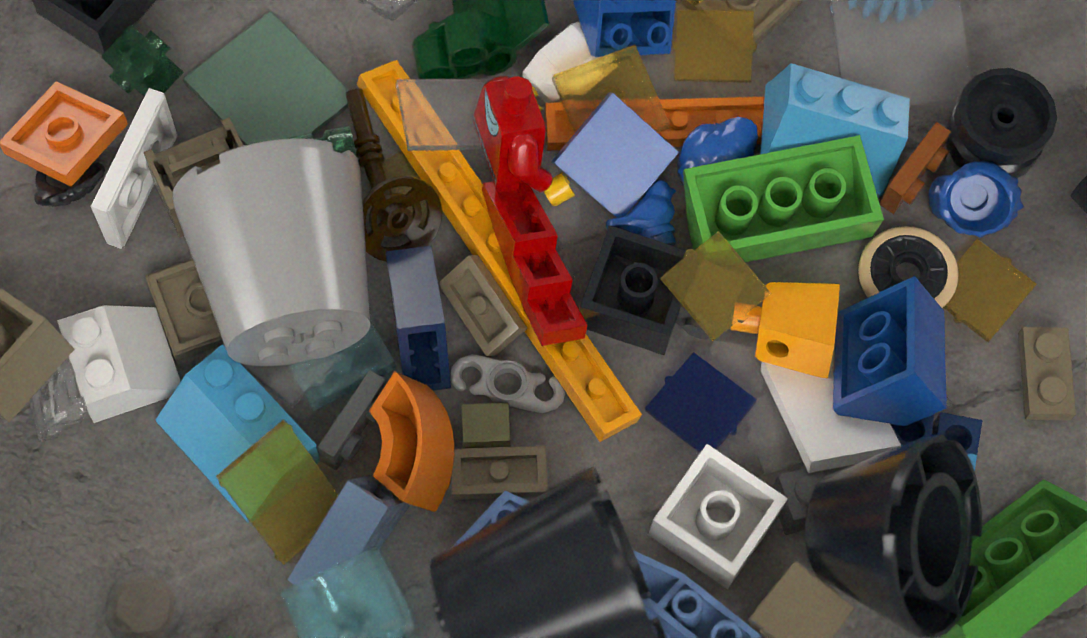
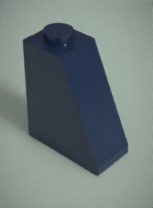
M432 246L386 251L402 375L426 384L433 391L450 389L451 381L445 320Z

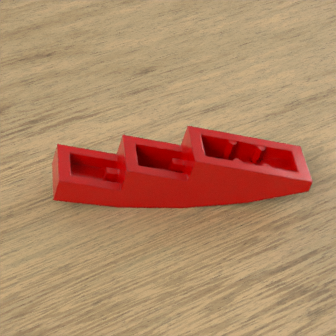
M494 181L483 183L482 192L507 270L541 346L585 339L588 325L570 294L573 279L556 251L558 234L532 188L525 183L496 187Z

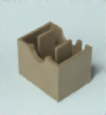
M230 117L221 120L222 127L156 154H154L152 149L143 152L153 182L179 238L183 237L184 234L173 204L174 187L195 166L205 171L220 163L219 154L243 146ZM163 175H167L173 190L170 189L169 185L166 186Z
M794 561L750 616L748 625L758 632L761 638H832L855 607L839 596L837 591L813 572L811 574Z

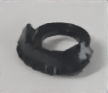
M99 162L93 163L83 173L78 183L64 190L47 183L46 174L37 170L35 183L38 192L34 197L35 203L48 207L65 206L83 198L86 193L89 194L96 187L99 180L103 177L105 172L104 166Z

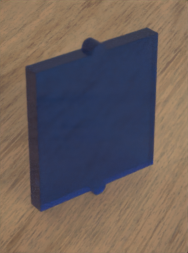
M693 352L673 376L665 377V385L645 407V412L701 453L706 444L717 450L729 435H736L737 425L755 406L757 399Z

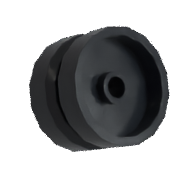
M1012 68L990 69L974 76L963 89L957 105L954 107L946 128L951 133L946 141L947 150L950 151V156L959 168L975 161H989L1003 168L1011 176L1016 178L1024 176L1037 162L1043 148L1054 133L1057 121L1054 99L1046 87L1028 73Z

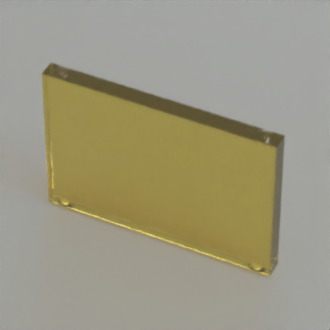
M284 420L280 421L216 475L219 485L226 489L272 550L275 559L283 565L311 542L339 496L298 439L292 426Z

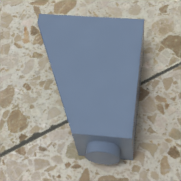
M373 474L348 480L289 576L288 581L299 587L297 593L304 600L315 606L322 607L324 604L329 607L342 601L411 504L401 501L374 478Z

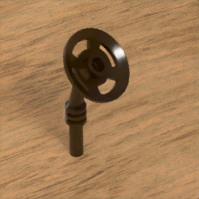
M356 88L347 91L345 95L356 135V140L353 142L354 148L357 149L355 152L356 157L360 158L358 160L359 166L364 168L372 189L363 199L366 252L378 260L387 262L386 251L429 246L440 228L442 205L435 190L419 178L412 176L386 178L382 167L385 158L381 154L380 138L373 133L363 90ZM399 186L412 187L406 195L401 193L392 194L391 188ZM425 200L427 204V217L421 228L418 226L422 217L420 201ZM412 205L413 214L410 212V210H409L407 207H409V206ZM370 206H372L369 214V224L372 230L367 234L366 216ZM377 215L381 220L379 224H377ZM406 234L410 240L396 247L381 246L384 236L398 237Z

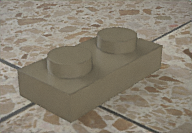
M478 255L467 256L438 282V285L486 357L499 354L527 329V326Z
M1022 327L1018 337L1025 420H1072L1076 415L1068 328Z
M546 446L454 449L452 500L496 499L504 491L520 498L538 497L548 491Z

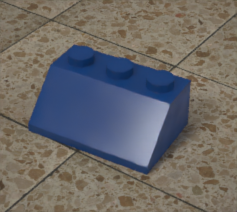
M915 276L837 312L833 410L837 415L907 426L947 408L944 310Z

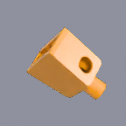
M769 282L764 288L762 307L734 303L730 330L758 334L755 357L759 361L828 379L835 344L840 285Z

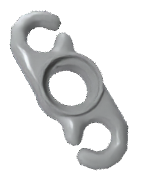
M471 354L458 359L451 368V383L457 391H464L467 387L462 379L463 370L467 367H475L480 371L481 378L469 388L473 395H485L494 403H508L509 407L544 414L558 409L563 403L566 394L556 377L553 376L549 379V384L554 392L553 397L548 401L539 400L535 396V389L538 385L545 382V375L542 373H530L521 364L511 360L502 361ZM511 373L519 378L521 387L516 393L505 395L498 392L495 388V379L501 374Z

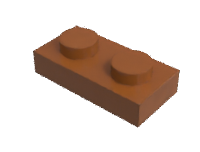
M938 122L933 125L887 186L879 203L880 206L895 214L903 202L911 205L926 184L920 180L928 169L935 173L950 152L944 148L951 133L950 130Z

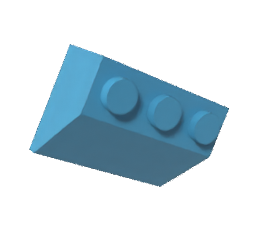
M791 63L765 85L760 154L860 135L877 197L879 198L887 187L908 139L910 99Z
M223 344L185 374L155 419L156 423L247 523L320 462L315 442L241 363L234 361L228 356Z

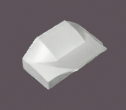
M580 22L569 25L541 48L523 71L522 77L530 81L531 85L536 88L538 96L545 103L561 102L568 96H585L616 70L618 66L614 60L615 56L594 57L590 54Z

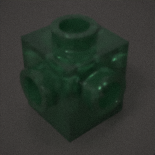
M131 24L101 56L114 69L109 77L128 94L136 89L145 97L149 88L165 93L183 74V71L166 56V53L171 48L151 30L146 36L142 35Z

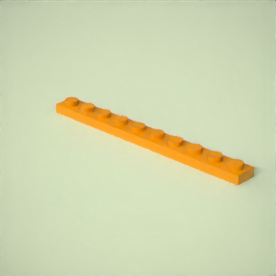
M394 60L360 74L357 81L358 88L363 90L365 98L420 179L428 183L435 190L440 199L443 213L471 254L478 255L527 326L524 332L599 442L637 423L642 416L641 412L587 334L585 339L541 346L507 270L482 192L483 184L399 62Z

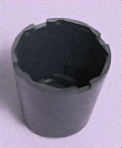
M594 466L578 472L430 561V575L437 603L433 604V610L444 634L448 632L450 638H666L659 617L650 620L643 600L652 597L608 491L600 493L597 485L601 484L602 481Z

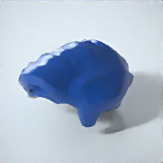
M735 117L722 123L701 124L696 127L683 142L678 156L677 174L681 183L684 185V169L754 156L758 140L757 126L747 118Z
M989 161L971 162L962 166L952 175L937 176L932 182L928 194L929 206L937 218L944 219L945 224L953 228L957 233L983 237L1006 228L1018 216V211L1024 208L1020 197L1022 190L1018 186V178L1009 175L1003 168Z

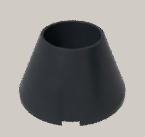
M945 435L924 436L825 476L818 483L812 494L806 515L805 543L808 559L814 573L824 582L918 637L939 638L947 634L957 624L971 597L978 571V566L970 565L973 537H982V510L978 482L971 460L958 441H948L944 438Z

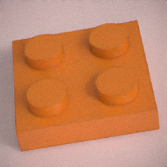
M56 81L0 140V147L5 155L72 187L123 131L128 122L122 111Z

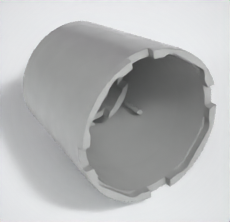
M280 139L259 142L219 154V164L205 171L195 166L177 182L172 196L175 212L227 354L231 359L238 363L252 366L297 364L327 357L355 344L367 334L370 329V310L361 171L357 157L350 150L338 153L333 151L332 142L316 139Z

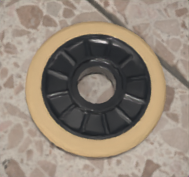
M895 227L875 236L864 248L859 260L858 274L861 287L868 298L904 281L896 273V267L902 263H911L918 267L921 277L918 279L919 282L941 308L954 295L958 283L957 262L950 248L933 233L916 227Z

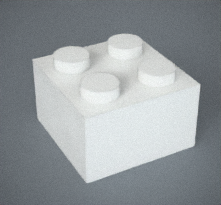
M706 444L653 519L648 535L728 589L780 514L788 498Z

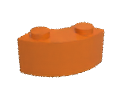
M394 371L369 410L379 425L382 437L381 456L373 477L401 501L436 513L449 488L454 463V437L451 422L444 405L432 389L426 384Z

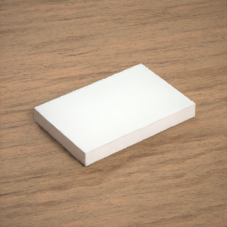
M151 88L148 89L91 205L106 243L120 249L125 246L154 186L143 152L152 149L154 154L171 148L177 138L176 129L164 93Z
M835 347L828 379L765 362L761 364L760 371L808 473L854 465L901 446L889 423L840 416L833 410Z

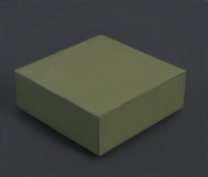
M508 403L461 404L463 448L510 447Z

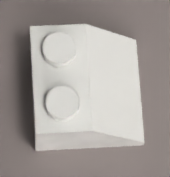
M103 305L57 320L62 336L75 348L69 355V359L83 404L94 423L170 398L181 382L156 307Z

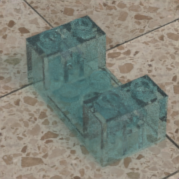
M377 546L280 592L297 638H410L409 635L415 632L414 620Z

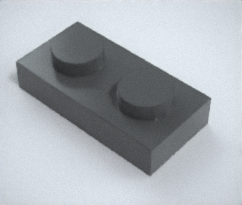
M371 370L368 371L317 448L322 463L337 471L344 459L351 461L355 457L364 440L361 433L369 421L377 422L369 410L385 387L386 379Z

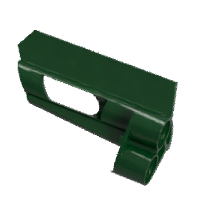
M452 0L454 14L440 22H432L428 25L429 29L416 37L412 42L418 80L423 85L436 86L472 78L482 73L493 76L507 71L516 62V52L549 25L545 1Z

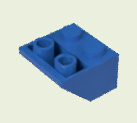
M573 0L592 56L671 54L676 0Z

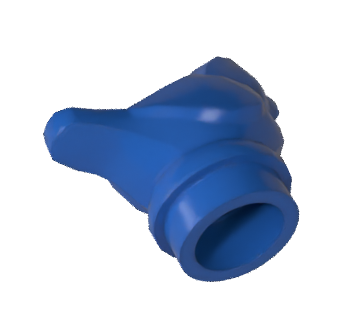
M655 181L626 216L607 220L605 222L606 228L608 229L609 225L674 246L677 243L673 235L675 228L670 222L675 214L674 205L671 200L676 190L671 188L665 181Z

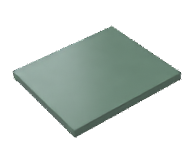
M271 11L183 78L184 83L220 120L230 117L241 142L245 146L280 139H309L348 108L345 94L349 89Z

